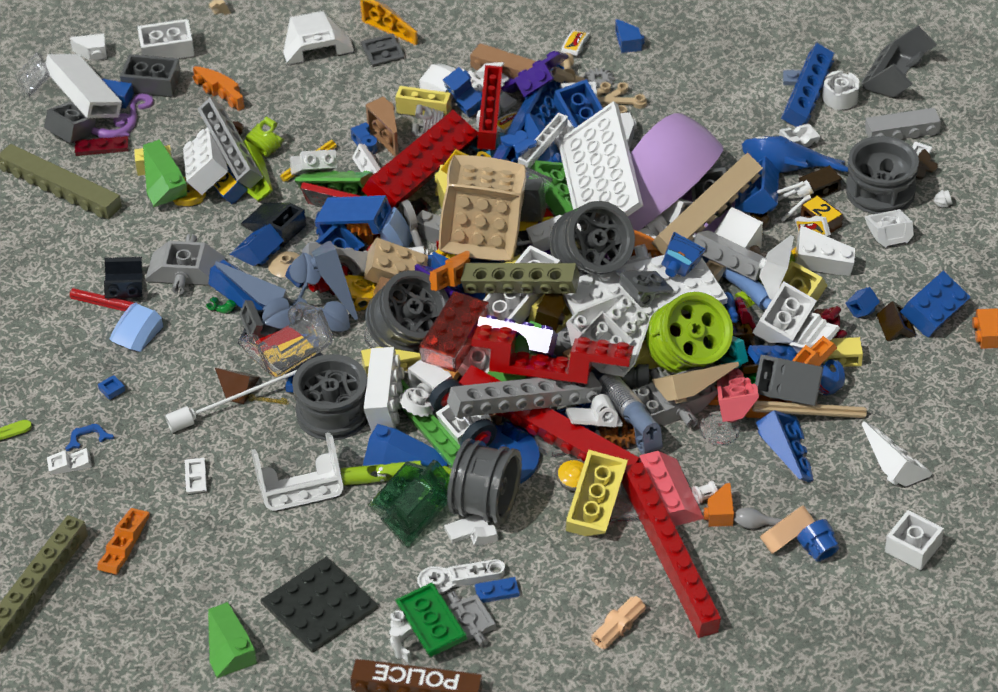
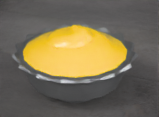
M575 458L559 462L555 475L557 477L556 480L563 488L569 491H576L584 462L581 459Z

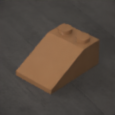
M383 96L366 104L367 123L370 126V133L396 157L399 154L394 115L395 108L392 102Z

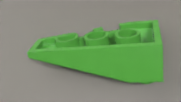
M160 139L143 145L146 191L153 207L187 196L186 181Z
M226 602L208 609L209 660L216 678L257 664L255 649L229 603Z

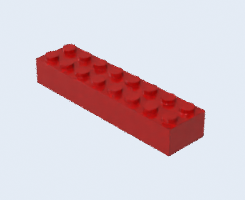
M452 110L372 175L362 191L367 196L386 195L391 208L399 207V202L407 200L435 176V173L439 172L440 165L445 164L455 149L461 151L478 136V132L456 111Z

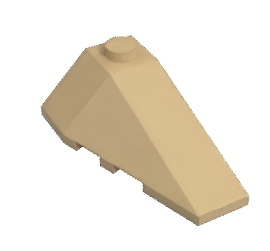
M739 363L721 364L652 379V381L667 401L675 400V404L687 401V397L696 395L739 366Z

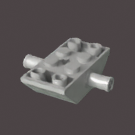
M188 234L185 242L168 241L153 252L146 275V282L174 283L172 291L178 294L180 288L179 294H182L185 284L209 285L210 268L215 265L216 261L220 262L226 259L225 256L208 244L197 242L198 238L196 235L192 234L190 239V234Z
M657 367L658 372L654 368L650 373L653 379L665 377L660 367ZM693 367V368H691V369L685 370V371L680 372V373H677V374L686 373V372H688V371L699 370V369H702V368H701V367ZM653 383L632 390L644 403L645 410L658 424L664 426L682 419L688 428L695 427L698 423L697 418L693 414L703 411L718 394L717 388L712 383L696 395L687 397L686 402L675 404V400L667 401Z

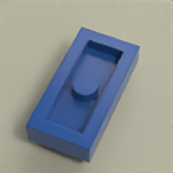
M515 577L474 584L476 594L482 603L519 597V589Z

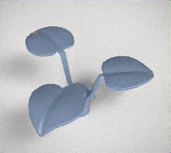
M302 253L290 266L291 278L296 283H304L298 298L290 306L285 298L278 297L271 300L266 306L261 320L265 326L285 329L293 324L295 316H300L304 312L321 311L318 316V322L323 328L334 332H342L350 328L348 311L340 302L330 301L325 304L324 309H308V303L303 299L307 283L312 285L318 283L321 275L317 269H313L310 260L313 257L307 253Z

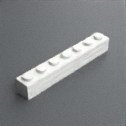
M557 113L535 139L537 146L528 149L527 152L518 158V163L525 165L526 171L530 169L568 125V116Z

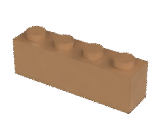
M481 43L470 54L471 67L475 70H479L485 63L504 62L502 73L509 79L516 78L519 72L533 67L532 64L536 62Z

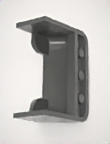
M919 25L915 26L881 50L860 85L865 90L888 97H898L913 84L905 76L909 68L913 65H919L923 60V54L936 47L937 44Z

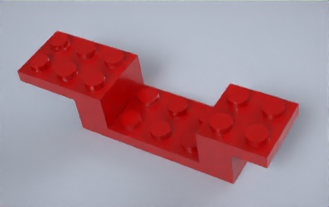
M488 324L477 326L471 345L491 349L489 371L583 384L588 383L592 362L629 367L634 347L625 342L614 344L607 340L592 341L589 338L580 337L574 340L570 352V360L566 357L551 358L545 354L529 355V353L523 351L515 353L517 331L509 327L493 328Z

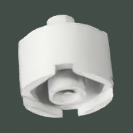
M843 71L829 73L824 81V103L835 111L849 109L857 104L859 93V79L857 76L850 72L849 75L843 74Z

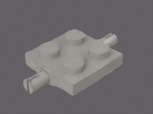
M455 591L449 592L447 596L452 603L448 607L464 630L468 639L466 641L476 639L480 647L486 646L488 642L483 634L496 629V623L477 594L466 599H459Z

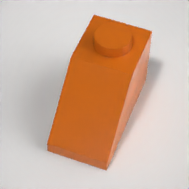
M730 483L723 485L708 498L707 508H704L703 512L704 520H708L709 527L733 526L734 511Z

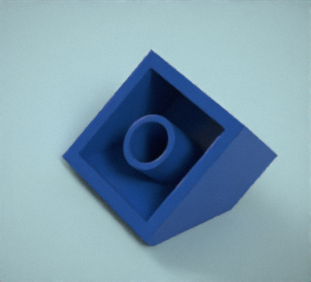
M268 224L252 232L230 255L252 266L262 265L269 259L267 256L270 253L274 254L280 249L279 245L284 240L273 226Z

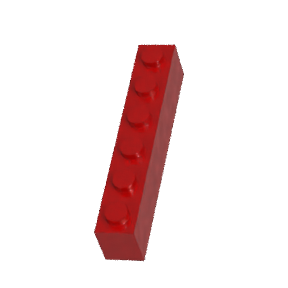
M485 65L477 149L495 150L503 66Z

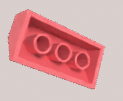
M660 451L639 455V463L643 462L674 526L704 519L677 459Z

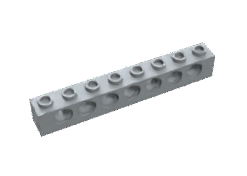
M591 372L587 384L546 378H530L454 386L450 389L447 403L456 418L592 403L593 398L601 393L602 385L593 372Z

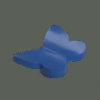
M523 130L517 131L515 135L508 134L500 137L501 142L505 146L514 147L517 156L537 146V141L528 139L527 133Z

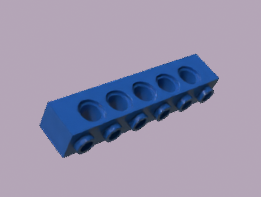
M819 43L814 45L808 53L781 119L795 127L808 123L811 117L809 113L815 108L816 104L814 102L820 96L818 91L823 88V80L826 79V76L829 74L828 70L834 62L832 60L834 52Z

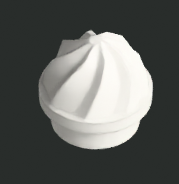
M941 190L935 195L934 202L937 206L947 208L948 205L953 204L949 190Z

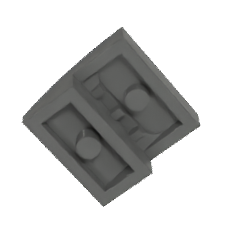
M393 33L361 41V47L371 66L404 58L400 44L397 43Z

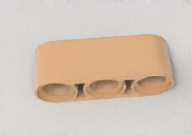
M802 505L763 533L760 538L772 554L798 536L805 527L815 522L806 507Z

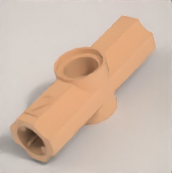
M631 596L618 610L613 609L610 611L605 619V623L592 635V641L601 649H606L619 635L624 636L623 633L627 629L630 630L633 622L645 611V604L637 596Z

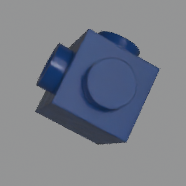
M867 287L858 290L845 304L853 316L858 318L873 313L880 301L874 291Z

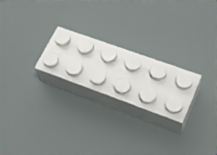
M529 245L515 263H561V261ZM488 294L462 324L465 339H468L476 331L479 317L486 318L487 315L498 317L500 321H504L507 318L515 320L516 324H522L529 316L531 306L544 294Z

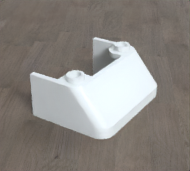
M325 433L329 453L322 454L316 459L315 466L317 472L278 480L275 470L271 467L261 468L257 451L255 449L251 450L263 502L269 510L276 511L337 497L342 493L343 483L334 439L330 433Z

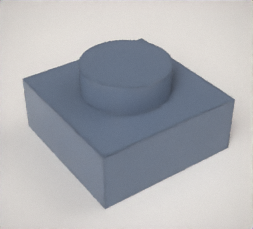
M783 70V85L795 86L801 70Z

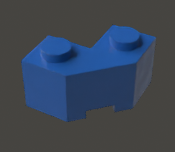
M458 67L446 76L443 82L447 91L454 96L457 106L466 116L470 117L481 109L482 92L480 90L476 91L472 87L470 74Z

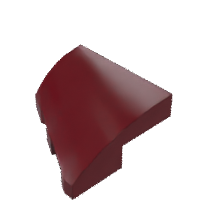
M736 297V312L741 317L742 324L749 323L753 332L756 325L750 306L745 299Z

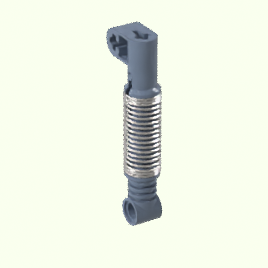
M596 368L593 369L591 372H593L602 385L600 394L607 395L616 412L627 423L634 426L636 445L639 452L643 455L662 449L660 425L645 410L644 403L619 376L600 373Z

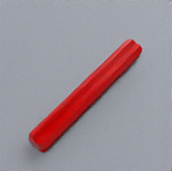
M72 288L69 293L71 299L121 311H126L131 304L135 303L118 298H105V295Z

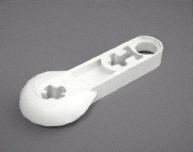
M488 560L448 568L432 566L420 572L418 585L421 588L433 582L440 595L454 587L500 579L505 574V564L500 560ZM493 567H498L501 569V571L498 573H494L490 569Z

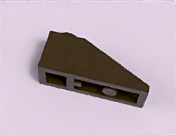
M562 293L544 294L537 309L534 322L552 327L555 332L559 325H563L566 315L563 314L564 301Z

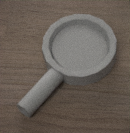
M408 200L399 202V212L409 227L415 246H423L417 231V218L412 204Z

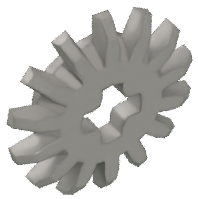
M595 68V71L590 69L583 77L588 82H596V87H600V84L603 82L613 84L611 80H614V77H612L613 73H609V70L604 71V68H601L600 71ZM595 76H597V77L602 76V79H597V80H596V77H595Z

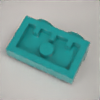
M733 336L729 349L716 362L721 364L738 362L739 366L736 368L748 362L744 340Z

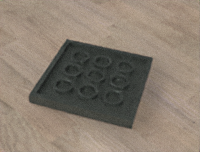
M327 556L261 599V604L312 653L378 609V604Z

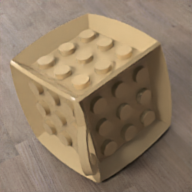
M453 156L448 167L447 187L441 212L439 250L453 255L469 251L470 258L513 260L517 248L527 177L525 165L491 157Z

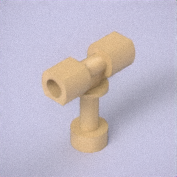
M566 53L569 58L560 63L564 69L555 66L551 72L555 78L554 80L563 83V81L577 83L585 80V78L575 75V71L571 68L574 64V57L571 53Z

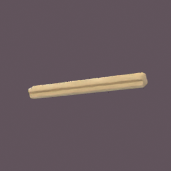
M756 401L752 406V410L755 412L770 413L776 410L786 414L865 418L867 415L866 408L821 404L813 406L803 403Z

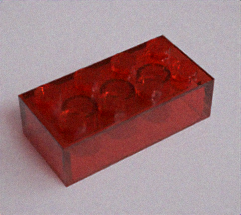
M453 291L419 346L421 361L457 373L472 348V338L477 329L479 317L486 318L487 315H490L489 302Z

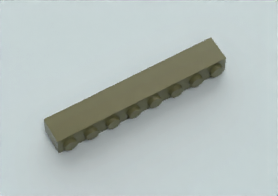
M9 144L0 152V170L3 172L7 171L16 178L26 180L31 185L35 184L43 191H49L58 198L62 197L70 204L79 205L83 210H89L100 218L109 219L122 207L119 194L13 144Z

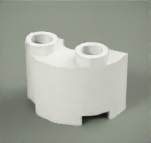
M810 124L798 126L794 131L791 128L779 130V136L786 137L790 141L805 147H810L814 142L817 144L820 135Z

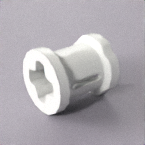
M709 481L706 485L694 486L692 488L693 495L698 504L710 498L718 491L713 481Z

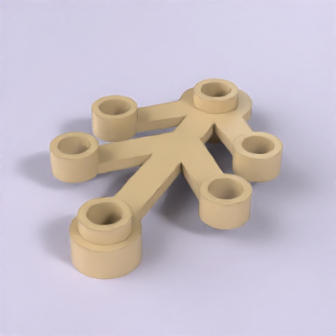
M608 82L601 83L600 89L597 90L598 100L600 104H604L601 105L602 108H605L613 101L617 104H633L638 109L647 106V99L643 94H637L634 98L618 97L628 92V84L625 82L619 83L618 89L609 93L611 91V84ZM604 93H609L605 97H600ZM620 105V114L627 113V107Z

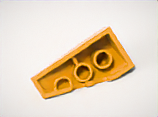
M360 0L362 22L389 34L393 33L394 36L414 45L418 44L417 31L390 7L377 0Z

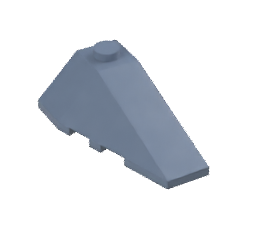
M328 241L312 252L313 258L310 260L313 269L318 270L354 320H357L358 316L336 248L331 241Z

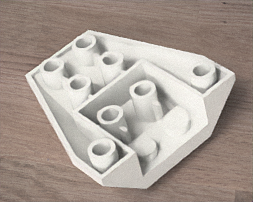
M324 11L290 17L283 51L287 65L304 62L302 51L328 47L330 45H334L337 55L354 52L350 38Z
M622 292L578 310L566 322L572 346L575 338L578 339L580 337H586L592 341L607 340L614 344L625 342L630 346H634L629 367L592 362V365L600 373L624 377L636 364L649 326L650 317Z

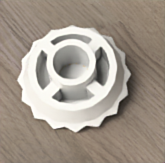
M409 388L398 397L402 408L414 416L428 417L434 411L429 401L430 394L424 389Z

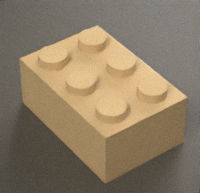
M376 238L368 249L364 279L378 283L381 276L391 279L399 272L415 270L416 264L427 266L428 255Z

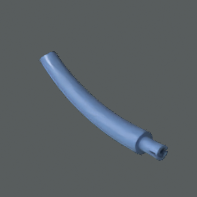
M702 256L705 263H707L710 260L709 258ZM726 267L721 277L741 289L760 309H767L772 300L769 298L764 286L758 280L754 281Z

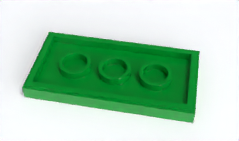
M433 582L395 600L396 605L404 613V618L429 658L468 640L464 630Z

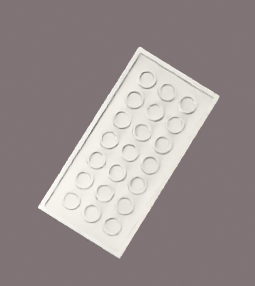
M613 101L560 138L558 144L573 210L592 201H605L618 206L628 217L643 207V202L619 106ZM577 223V228L581 231V226Z
M664 255L626 264L607 274L580 276L576 294H562L563 300L571 314L574 315L582 308L623 292L650 318L659 308L684 293L703 292L713 296L722 304H726L728 298L703 258L685 277L678 274L675 277H669L665 273L666 267L661 264ZM633 270L657 271L674 291L672 293L656 294L649 305L640 307L619 284L620 274L624 271ZM646 296L642 302L645 303L650 298ZM681 309L682 315L689 314L688 311Z

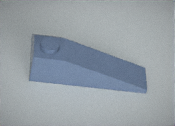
M218 261L215 263L216 268L257 304L263 307V311L271 300L278 297L287 300L289 297L286 289Z

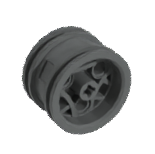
M592 201L565 213L556 221L550 233L549 245L551 255L559 259L561 263H576L580 276L587 274L601 275L615 271L627 263L634 249L635 235L630 219L618 206L605 201ZM577 223L580 224L581 231L577 228ZM586 255L590 257V261L586 259Z
M415 270L399 272L370 300L366 308V326L370 335L380 347H394L397 350L417 353L426 347L427 341L435 338L447 326L451 313L450 300L444 288L439 291L431 290L430 275Z
M326 354L306 361L297 369L293 376L292 386L296 401L297 422L305 433L321 440H326L325 433H330L335 441L351 437L361 431L368 420L364 411L367 375L360 363L348 356Z
M466 439L457 452L449 478L447 502L450 513L460 514L465 517L474 514L483 516L486 522H494L499 525L504 524L515 504L520 485L522 470L520 451L504 446L499 449L486 447L485 442Z

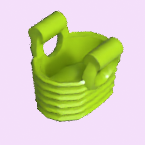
M265 117L260 124H256L245 136V140L258 147L261 155L264 157L271 155L284 142L282 137L273 132L278 124L269 117ZM263 125L269 126L270 130L263 131Z

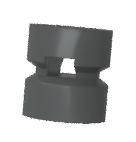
M637 364L624 377L621 376V379L630 389H633L634 386L640 388L648 385L649 364Z

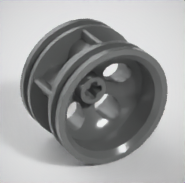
M889 136L869 137L856 143L850 150L848 158L849 175L846 181L848 200L856 208L869 214L899 209L903 211L908 208L915 198V181L919 165V158L914 148L905 141Z

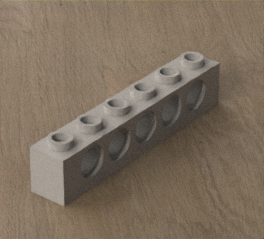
M209 98L198 108V111L236 180L251 189L263 176L224 106Z

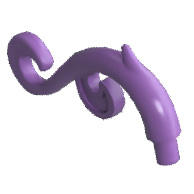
M148 94L136 95L130 104V115L120 113L119 118H114L113 120L115 126L122 128L108 130L94 127L92 134L99 136V138L130 136L129 133L137 121L135 104L138 101H145L143 104H138V108L147 109L153 105V98Z

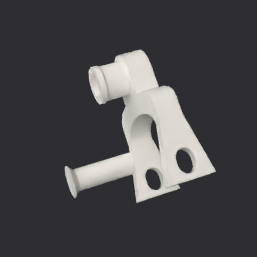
M397 610L391 613L390 643L395 651V656L403 658L409 664L412 662L410 651L402 646V641L414 632L404 618V613Z

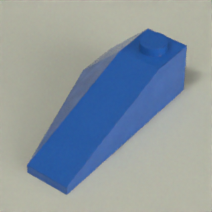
M773 410L757 421L756 424L760 437L798 479L807 482L814 481L810 462L803 457V454L807 453V448L800 443V439H804V435L797 418Z
M380 424L376 425L369 437L363 466L421 460L422 472H427L437 466H448V464L429 445L395 428Z

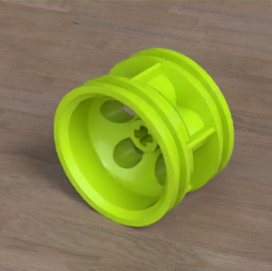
M688 292L678 296L654 312L646 332V343L655 362L668 372L677 374L693 367L704 368L720 359L731 345L733 325L728 311L716 298L703 292ZM681 309L688 311L691 318H684L681 314ZM671 325L680 328L681 334L679 337H675L670 333ZM704 337L708 338V348L704 346ZM685 343L692 344L693 352L691 355H687L684 352L683 346Z

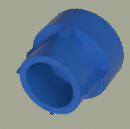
M826 519L811 523L797 536L803 549L809 555H812L817 562L833 556L839 550L838 543L833 536L834 530Z

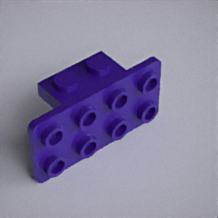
M559 51L550 52L544 60L536 61L530 69L522 70L516 78L505 81L501 90L507 93H514L520 90L524 97L531 95L555 79L550 70L568 59V54Z

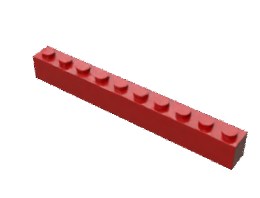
M473 365L469 367L459 381L461 386L502 382ZM549 407L495 413L500 417H506L514 425L522 426L530 434L540 436L546 443L558 446L564 453L572 454L585 462L588 450L628 460L627 465L639 463V457L580 424H571L569 418Z
M643 462L627 465L621 483L698 638L718 633L721 617Z

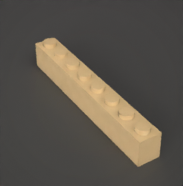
M746 153L670 223L651 244L665 255L674 232L692 241L695 233L697 234L705 229V223L711 224L715 220L717 212L721 214L728 207L726 205L728 202L732 204L739 197L737 195L739 192L743 194L749 188L748 183L750 181L754 183L760 177L758 173L763 167Z

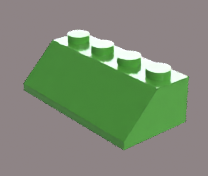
M370 171L306 172L296 177L295 182L300 189L302 183L305 182L359 196H367L362 189L368 179L374 174Z

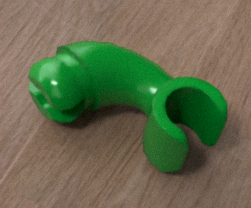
M217 297L210 298L214 306L211 303L206 304L207 309L224 314L231 313L236 306L233 300H228L225 304L219 305Z

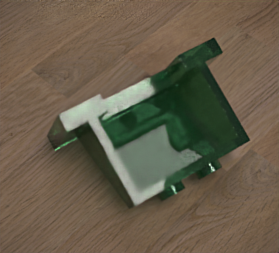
M433 460L427 467L406 461L370 501L368 506L375 514L381 517L382 522L405 547H409L447 505L450 475L436 460Z

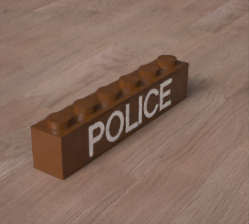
M355 659L350 678L351 690L355 692H481L483 687L482 674Z

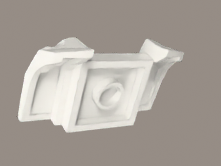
M810 312L791 343L784 344L792 346L799 353L805 345L811 348L822 336L831 341L840 327L827 323L825 319L821 318L820 314ZM755 335V336L758 337L761 341H764L767 346H773V345L776 344V343H769V342H767L766 340H764V339L760 338L759 336Z

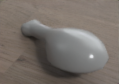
M749 507L740 508L734 513L735 522L749 529L759 528L763 525L774 526L783 520L768 517L760 511Z

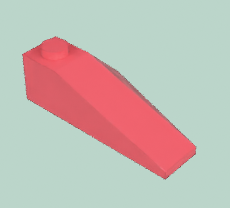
M738 368L731 370L717 380L722 421L736 422L739 419H743L759 398L757 385L755 383L752 384L748 377L745 378L743 372Z

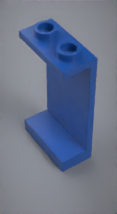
M386 195L328 197L315 220V225L321 236L328 230L330 224L368 223L373 234H380L392 208Z

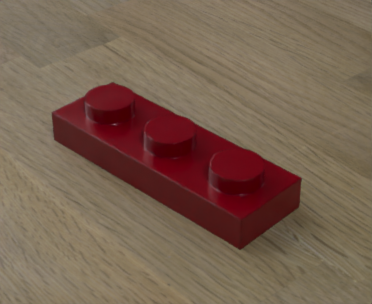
M128 136L75 141V156L129 151Z

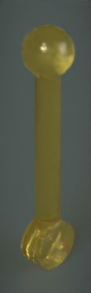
M253 394L248 396L249 401L257 400L287 405L288 402L286 398L272 399L256 397Z

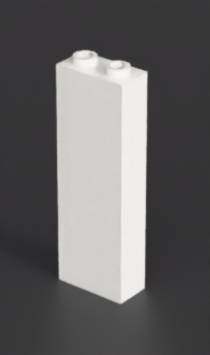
M47 54L44 70L86 118H119L122 101L79 54Z

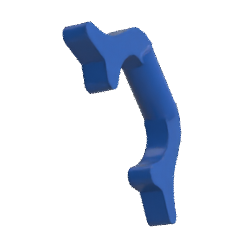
M98 424L75 428L71 433V441L65 449L66 451H70L73 448L79 449L80 444L77 442V438L80 435L96 432L100 435L99 442L112 440L114 436L106 433Z

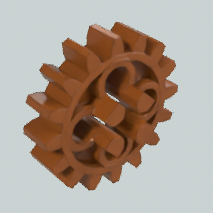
M620 415L622 437H618V426L598 427L601 437L621 448L624 445L630 448V443L636 444L634 426L627 423Z

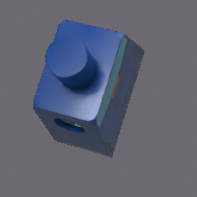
M674 232L661 263L662 266L666 267L665 273L669 277H675L676 274L685 277L701 261L706 249Z

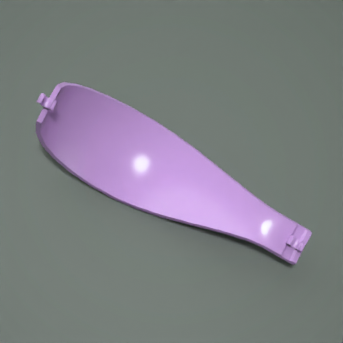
M682 113L669 115L655 124L631 153L643 202V207L628 216L633 229L636 231L645 227L692 188L713 166L723 151V145L711 132Z

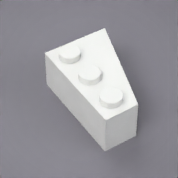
M801 225L797 237L795 263L811 271L850 276L854 265L855 248Z

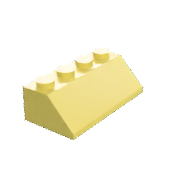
M588 450L566 520V531L582 536L606 534L628 460Z

